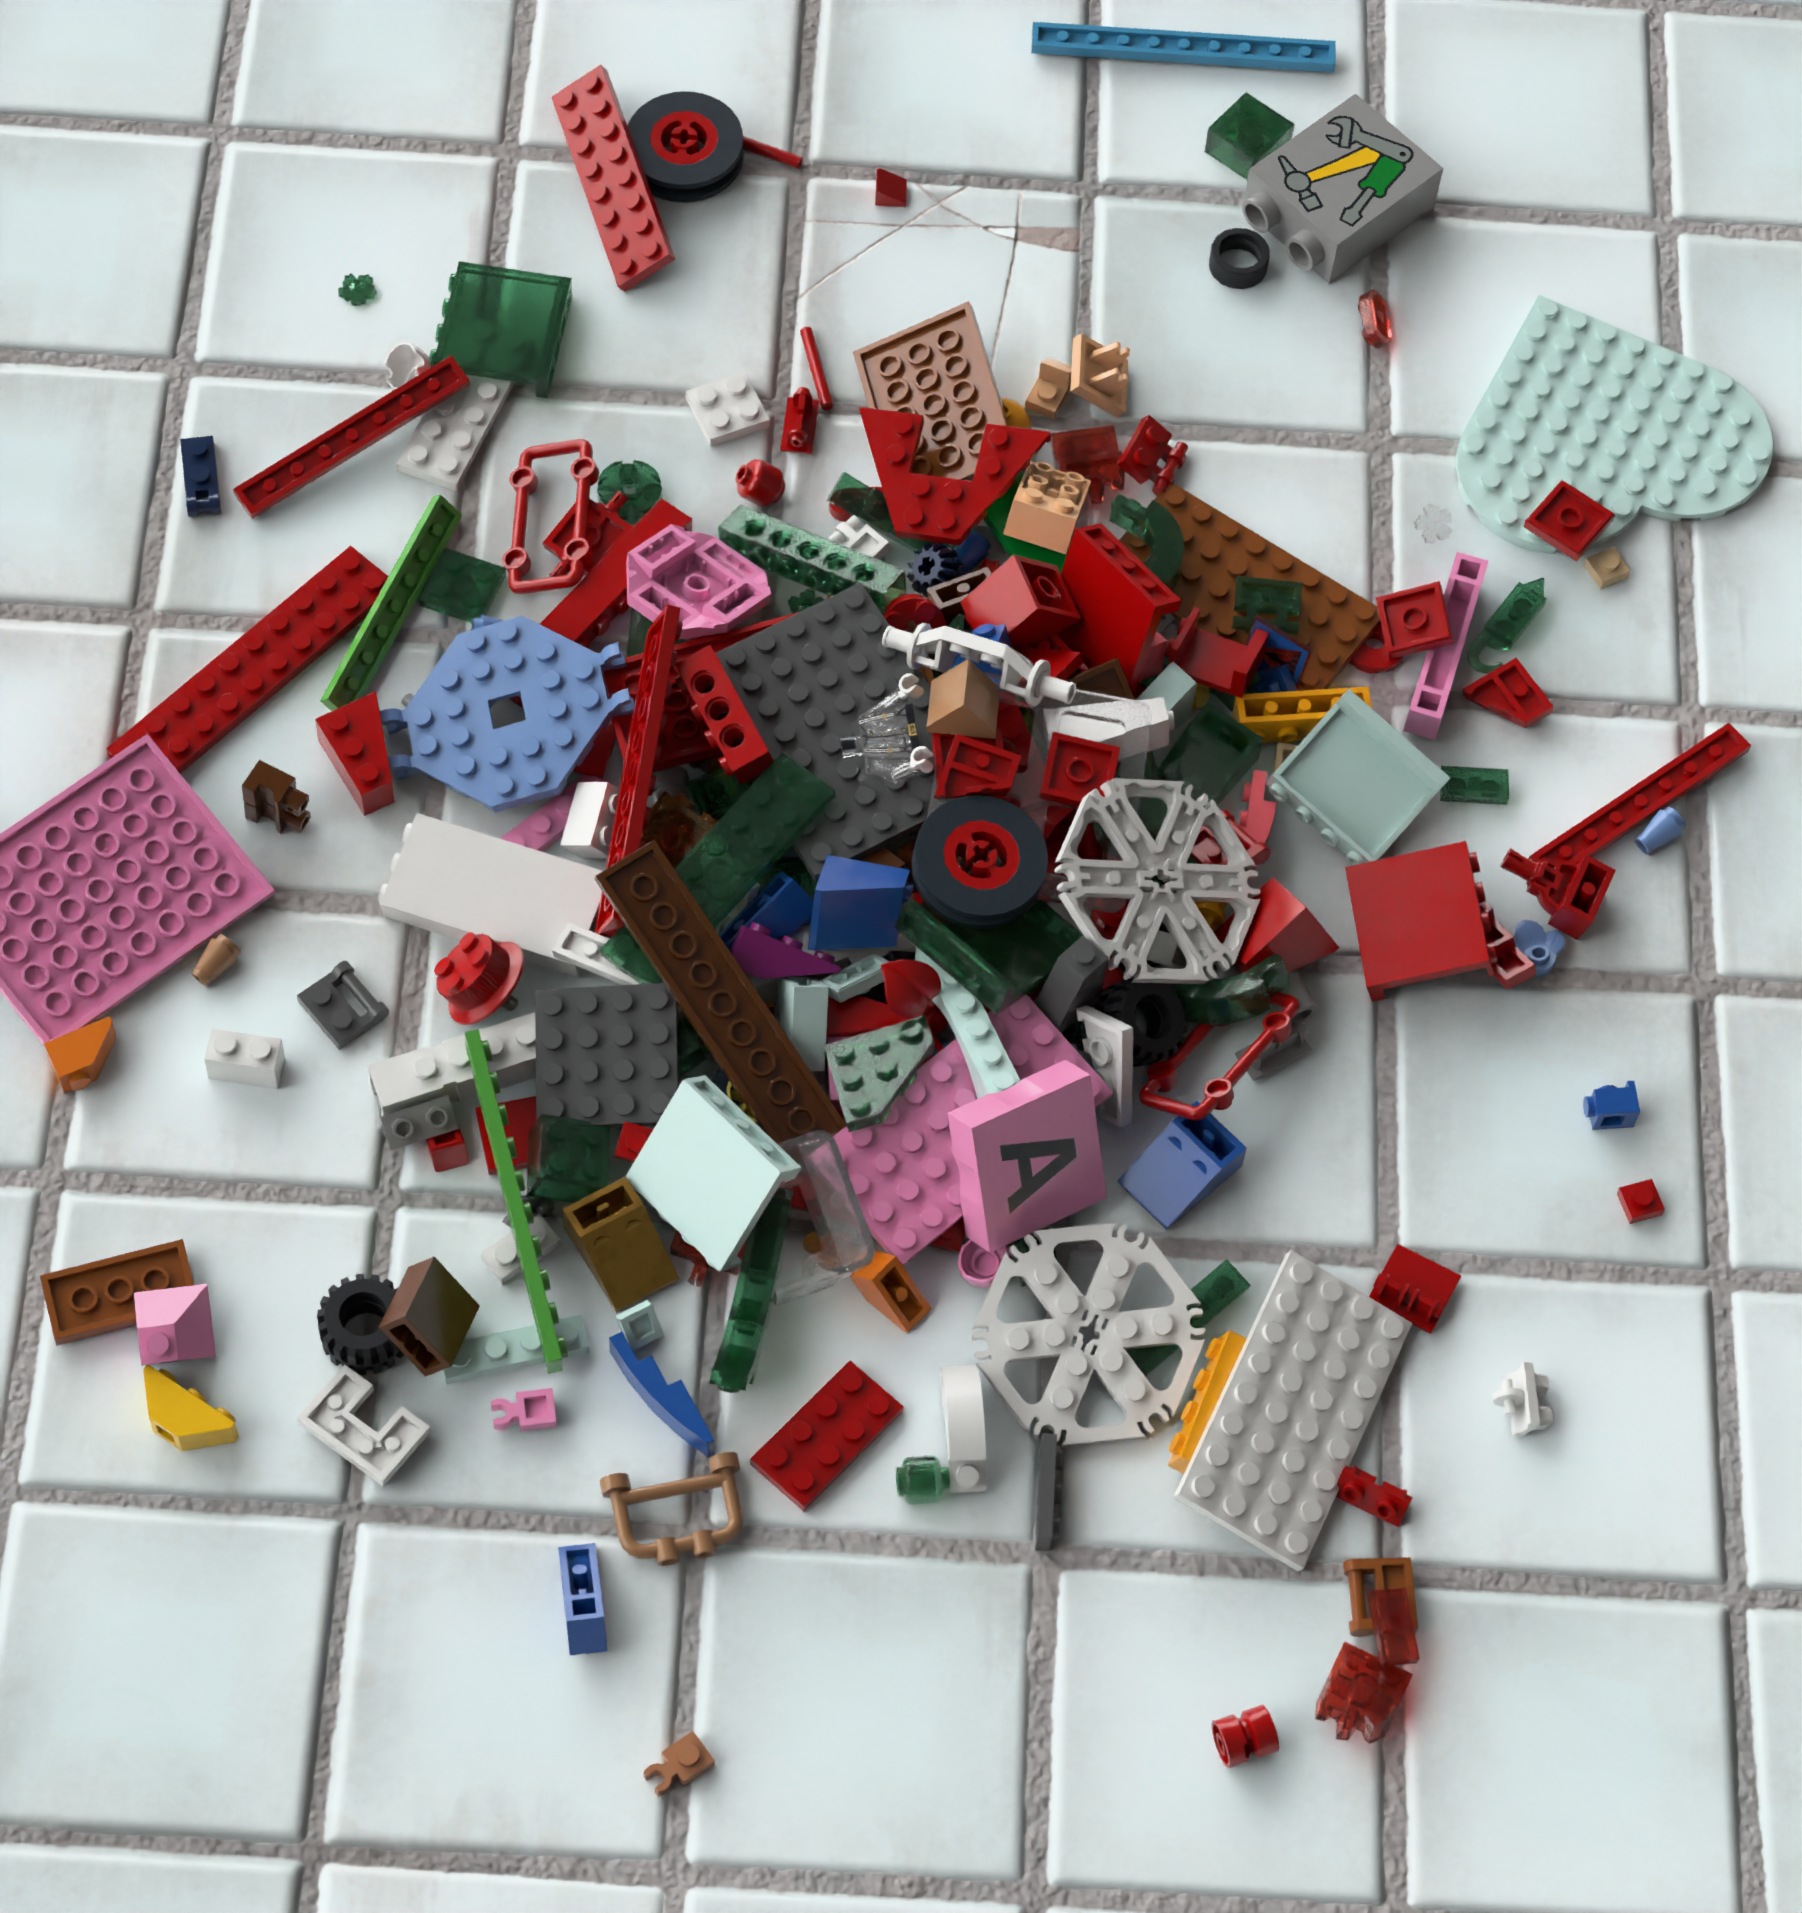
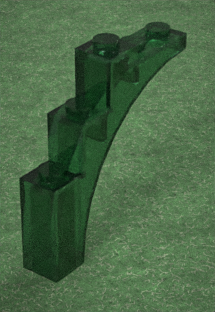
M783 1188L776 1190L746 1239L732 1306L709 1384L718 1385V1389L729 1393H738L740 1390L746 1391L748 1385L753 1384L757 1376L764 1333L769 1324L775 1286L782 1268L795 1195L794 1190Z

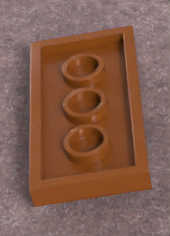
M183 1239L39 1275L56 1346L137 1325L134 1293L194 1285Z

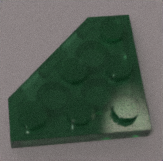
M926 1015L824 1045L848 1132L884 1122L891 1112L890 1106L898 1095L903 1096L916 1078V1070L923 1060H929L935 1052L936 1048Z

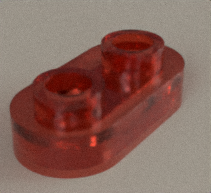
M1371 289L1359 297L1358 311L1362 319L1363 339L1368 345L1379 349L1392 341V332L1387 304L1378 291Z

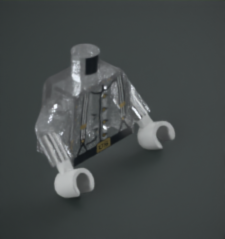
M911 673L903 675L899 680V689L893 691L880 703L858 717L859 735L840 737L842 758L863 756L865 773L875 775L892 783H899L911 776L921 775V771L924 773L932 771L933 764L927 759L933 757V753L925 746H919L912 701L908 702L909 696L917 699L923 695V688L919 685H914L919 681L918 677Z

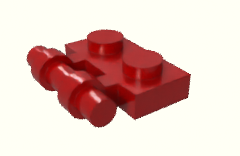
M1148 415L1140 421L1117 465L1140 485L1150 479L1155 483L1152 492L1158 496L1160 493L1165 492L1168 484L1172 485L1174 483V474L1177 469L1182 468L1186 461L1185 454L1188 446L1184 442H1178L1174 448L1169 446L1168 442L1172 434ZM1159 459L1166 463L1163 469L1157 465Z

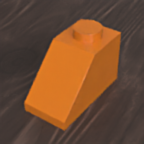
M110 1016L43 1043L49 1063L64 1094L72 1090H82L98 1079L117 1038Z
M871 1250L848 1273L865 1300L904 1332L908 1333L932 1309L895 1255Z

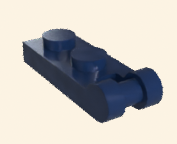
M213 436L180 439L188 517L198 516L200 512L211 511V514H221Z

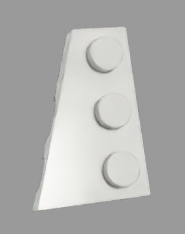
M1087 1005L1076 1008L1078 1021H1084L1087 1038L1082 1039L1084 1051L1091 1054L1094 1071L1113 1091L1111 1097L1096 1108L1099 1117L1119 1127L1132 1124L1133 1027Z

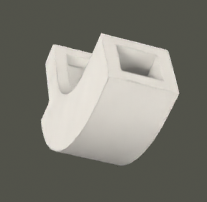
M977 1365L940 1366L941 1403L944 1410L947 1438L949 1493L986 1491V1432L982 1388Z

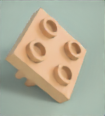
M1081 333L1073 338L1070 391L1118 418L1126 413L1127 382L1129 381L1128 360L1126 358L1130 355V348L1125 347L1120 350V342L1103 346Z

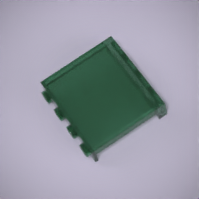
M459 261L456 274L451 273L449 278L448 290L451 294L450 298H445L443 302L442 317H444V322L437 325L435 340L438 345L437 349H431L430 352L431 367L452 355L467 375L535 385L536 397L548 399L573 298L572 278Z
M996 862V865L998 867H1002L998 862ZM1037 897L1031 908L1015 921L989 929H973L956 925L940 917L925 902L919 904L912 898L903 904L894 927L996 1015L1045 982L1058 957L1081 936H1084L1039 897Z

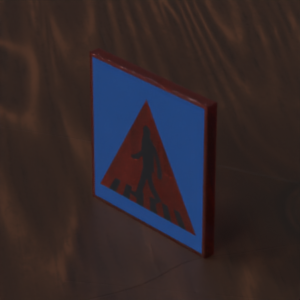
M1257 615L1249 633L1246 646L1256 629L1269 633L1265 656L1257 671L1261 668L1288 664L1296 689H1298L1313 650Z

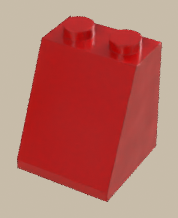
M1014 554L960 601L966 614L965 619L972 630L984 624H993L994 626L1006 624L1013 649L1017 652L1023 647H1032L1081 620L1056 565Z
M1272 877L1260 888V894L1251 898L1255 900L1260 899V902L1234 966L1247 979L1253 975L1261 984H1264L1330 955L1340 947L1308 908ZM1235 912L1214 931L1220 943L1225 941Z

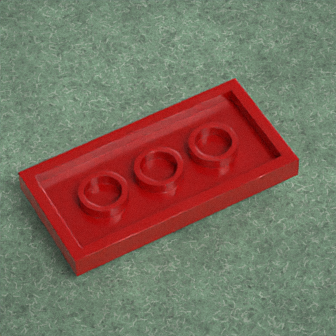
M850 1360L750 1458V1465L804 1512L903 1413L904 1406Z

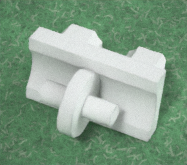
M1523 1362L1519 1370L1506 1375V1379L1501 1381L1502 1389L1494 1392L1492 1395L1493 1403L1496 1406L1504 1407L1505 1415L1510 1416L1512 1436L1523 1437L1531 1430H1544L1553 1423L1552 1409L1546 1406H1539L1537 1399L1542 1398L1548 1393V1376L1534 1372L1533 1363Z

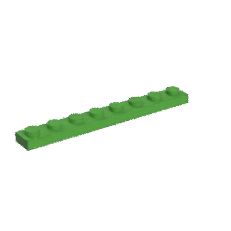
M441 494L433 496L324 692L320 702L329 710L333 711L364 697L463 515Z

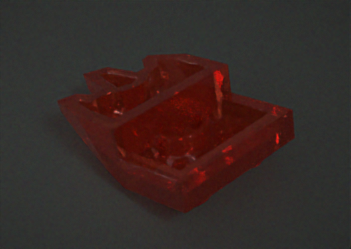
M1114 425L1051 433L1050 444L1055 469L1065 473L1076 472L1085 479L1090 480L1091 484L1088 495L1092 504L1100 505L1103 502L1105 486H1111L1114 490L1120 491L1124 489L1125 471L1117 465L1122 456V451L1118 449Z
M1344 1642L1316 1702L1315 1719L1320 1721H1326L1329 1718L1335 1719L1337 1722L1335 1739L1348 1741L1354 1732L1359 1730L1362 1732L1364 1740L1369 1744L1385 1737L1413 1674Z

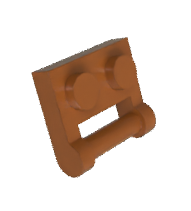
M1411 1557L1359 1558L1343 1562L1344 1575L1348 1576L1352 1612V1621L1349 1622L1351 1636L1364 1637L1370 1634L1417 1632L1418 1621ZM1364 1574H1373L1377 1618L1367 1619L1363 1584Z

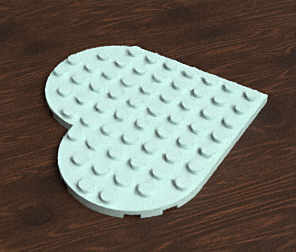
M1538 295L1464 429L1456 453L1455 469L1460 494L1467 507L1471 506L1480 517L1479 522L1495 535L1514 545L1536 552L1554 554L1555 550L1558 549L1523 526L1525 520L1561 480L1615 514L1612 523L1588 549L1591 550L1598 548L1600 543L1621 535L1633 523L1638 513L1674 522H1680L1681 518H1699L1700 521L1724 516L1726 511L1738 505L1741 507L1759 490L1766 477L1773 454V439L1769 422L1759 403L1741 384L1730 376L1696 360Z

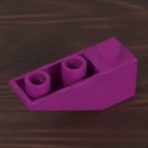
M752 922L750 928L743 925L740 926L730 949L731 954L743 972L760 979L837 973L842 968L833 964L834 956L820 950L815 951L814 955L801 950L803 943L784 936L781 942L769 936L771 929Z

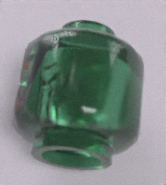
M935 1455L906 1457L902 1461L901 1467H896L898 1497H904V1500L909 1505L938 1503L943 1496V1489H950L948 1467H941L940 1461Z

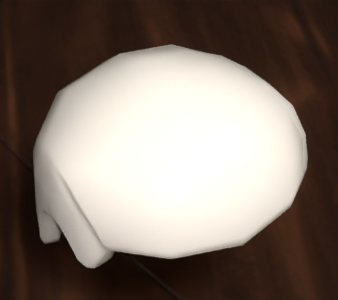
M410 342L400 343L391 350L385 360V366L391 374L390 378H387L386 381L395 390L431 368V361L425 352Z

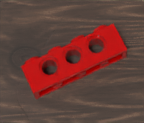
M711 644L677 662L675 666L680 676L675 678L684 697L691 694L695 703L689 706L698 723L705 721L709 727V730L705 731L704 734L712 749L720 748L724 756L718 760L726 775L730 777L734 774L739 784L742 785L777 766ZM714 686L710 692L702 693L705 688ZM728 713L724 719L716 720L720 714ZM743 739L740 745L731 747L733 742Z

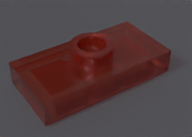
M1406 1588L1370 1590L1367 1594L1380 1666L1417 1664L1420 1657Z

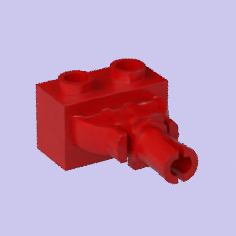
M1511 848L1500 865V868L1526 880L1528 885L1526 892L1536 896L1541 907L1551 915L1547 924L1576 940L1593 923L1616 871L1587 854L1584 855L1578 864L1570 861L1553 862L1546 857H1543L1537 863Z

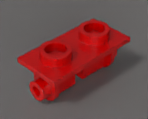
M800 387L793 394V398L787 397L780 451L812 454L819 400H812L813 396L808 388Z
M1346 1465L1336 1484L1339 1487L1336 1498L1399 1527L1413 1497L1407 1495L1408 1491L1385 1481L1379 1486L1375 1484L1377 1477L1358 1469L1355 1465L1353 1468Z

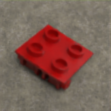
M1397 1244L1382 1273L1378 1275L1369 1297L1410 1321L1412 1325L1431 1334L1461 1275Z

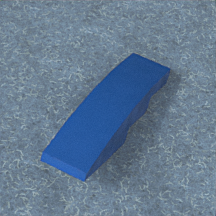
M623 1332L609 1337V1348L612 1357L627 1381L648 1407L679 1437L707 1457L714 1455V1439L682 1380L667 1385L652 1355L638 1361Z

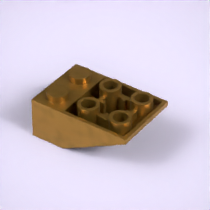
M626 1176L562 1209L564 1229L616 1313L679 1280V1276L643 1203Z

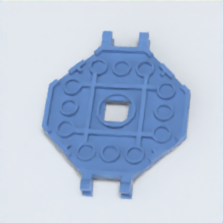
M518 616L457 634L404 710L390 708L380 711L381 722L383 726L386 725L389 735L408 728L413 756L394 755L388 757L391 772L395 771L397 781L418 773L428 778L432 777L445 784L447 788L466 798L470 797L483 804L485 808L495 813L561 794L568 784L567 778L575 766H580L594 746L593 740L602 727L606 728L613 717L633 713L635 701L630 697L628 688L614 693L611 699H609L604 671L627 667L625 655L621 652L619 643L608 645L603 648L602 653H596L524 616ZM514 696L521 697L526 720L495 729L491 707L497 701Z

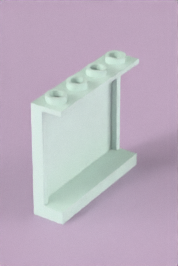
M1348 689L1265 784L1270 787L1269 792L1274 798L1280 802H1287L1295 809L1294 813L1299 820L1307 825L1312 824L1321 832L1320 837L1324 842L1332 847L1337 846L1346 854V860L1353 866L1379 860L1434 795L1448 782L1450 777L1354 692Z
M703 1075L683 1079L628 1171L626 1178L638 1196L646 1199L658 1211V1215L663 1220L669 1222L682 1234L681 1236L686 1243L694 1246L705 1257L706 1262L711 1267L721 1272L740 1267L743 1264V1261L737 1256L739 1250L781 1182L795 1179L802 1167L712 1081Z

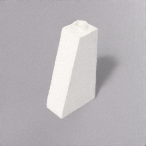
M1164 697L1042 711L1043 737L1047 754L1053 732L1120 747L1118 761L1168 746L1169 731L1175 730L1173 711H1167Z

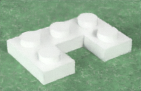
M344 1365L300 1414L297 1421L301 1427L384 1487L431 1433L429 1425L403 1406L396 1411L378 1433L355 1417L353 1414L372 1394L374 1387L373 1384Z

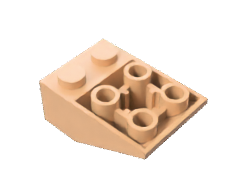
M1030 461V465L1025 470L1013 499L1003 535L1066 554L1091 481L1076 472L1065 473L1053 469L1047 463H1034Z

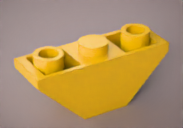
M146 1365L143 1369L148 1415L154 1433L181 1451L234 1443L238 1439L236 1419L227 1410L218 1407L217 1410L206 1403L205 1397L193 1388L186 1390L178 1385L177 1379L167 1370L160 1368L157 1371L150 1365Z

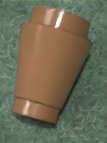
M219 934L216 939L211 938L191 975L207 987L238 961L237 956L241 953V950L230 939Z

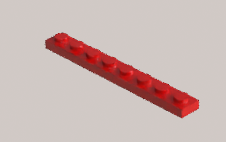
M450 355L233 488V494L251 519L466 388L470 385V380L453 356Z
M1727 723L1530 855L1528 859L1538 863L1543 857H1546L1553 862L1570 861L1578 864L1585 854L1594 857L1655 816L1659 810H1664L1747 754L1751 744L1730 723Z

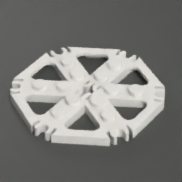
M1113 778L1100 786L1105 797L1101 796L1095 788L1083 797L1055 863H1063L1055 868V873H1063L1068 877V882H1062L1057 885V890L1063 892L1059 895V898L1087 940L1109 957L1108 969L1110 971L1118 967L1121 962L1126 969L1123 978L1127 980L1135 974V978L1132 981L1134 983L1205 984L1217 977L1212 965L1216 966L1220 974L1234 965L1260 902V899H1251L1260 894V889H1252L1247 883V880H1253L1258 877V872L1252 870L1257 866L1215 801L1212 799L1208 802V795L1205 793L1197 801H1194L1191 797L1193 785L1190 784L1181 790L1184 781ZM1129 797L1160 798L1166 803L1167 814L1155 841L1128 801ZM1094 821L1101 825L1123 861L1079 858L1077 848L1089 822ZM1202 826L1207 827L1212 832L1228 858L1227 865L1187 863ZM1157 875L1159 880H1164V882L1168 883L1160 887L1159 883L1149 879ZM1085 898L1130 899L1115 937L1112 940L1103 938L1084 909L1083 902ZM1194 901L1226 902L1233 907L1235 916L1223 943L1219 942ZM1162 921L1186 957V966L1183 969L1153 968L1147 963L1146 958Z
M1117 1222L1033 1231V1235L1038 1239L1040 1245L1037 1246L1033 1236L1030 1234L1026 1235L1024 1241L1029 1246V1252L1027 1253L1019 1252L1015 1245H1012L1009 1252L1017 1263L1012 1261L1005 1252L972 1330L977 1328L987 1329V1332L977 1331L972 1335L973 1341L983 1340L988 1346L985 1351L975 1352L974 1358L977 1360L990 1358L991 1360L985 1363L977 1362L976 1365L1027 1433L1034 1419L1038 1423L1033 1429V1437L1037 1438L1041 1429L1048 1427L1052 1429L1053 1434H1057L1058 1442L1061 1432H1065V1439L1061 1447L1144 1439L1146 1436L1140 1431L1138 1426L1140 1423L1143 1431L1151 1435L1155 1430L1149 1423V1417L1158 1416L1164 1424L1167 1423L1169 1415L1161 1406L1165 1407L1172 1417L1174 1416L1205 1342V1339H1190V1337H1201L1206 1332L1205 1328L1196 1329L1190 1324V1319L1201 1317L1203 1310L1199 1308L1187 1310V1307L1200 1306V1301L1150 1236L1143 1250L1140 1246L1144 1240V1233L1140 1232L1136 1241L1128 1242L1124 1238V1232L1127 1227L1124 1224L1118 1229L1116 1237H1112L1113 1228ZM1095 1240L1102 1245L1103 1255L1085 1297L1055 1259L1054 1248L1058 1244ZM1147 1263L1152 1265L1174 1293V1302L1170 1306L1118 1312L1136 1268L1141 1264ZM1013 1277H1022L1053 1319L1015 1323L1001 1322L996 1315V1310L1009 1280ZM1084 1312H1088L1085 1320H1081ZM1095 1317L1097 1320L1094 1325V1334L1099 1336L1098 1340L1091 1339L1086 1344L1084 1351H1081L1084 1335L1079 1332V1329L1086 1330ZM1106 1320L1108 1321V1323L1104 1330L1102 1329V1326L1104 1321ZM1075 1339L1076 1342H1075L1074 1346H1073V1347L1070 1346L1071 1343H1072V1340ZM1178 1345L1182 1351V1358L1170 1387L1166 1390L1155 1389L1125 1350ZM1093 1348L1096 1349L1094 1356L1090 1355ZM1059 1357L1042 1399L1036 1404L1025 1402L1004 1374L1003 1369L1007 1362ZM1093 1372L1125 1413V1419L1122 1423L1084 1428L1076 1422L1075 1413Z

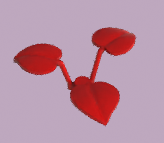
M895 960L882 964L881 970L884 978L885 996L890 1009L896 1015L903 1018H916L918 1016L929 1018L928 1039L932 1041L939 1053L944 1048L937 1039L936 1033L942 1032L947 1027L948 1021L941 1010L931 1001L941 990V980L937 971L930 965L915 960ZM996 974L983 975L972 983L986 1013H989L1016 991L1005 977ZM927 1053L922 1055L916 1063L914 1072L934 1057L935 1054Z

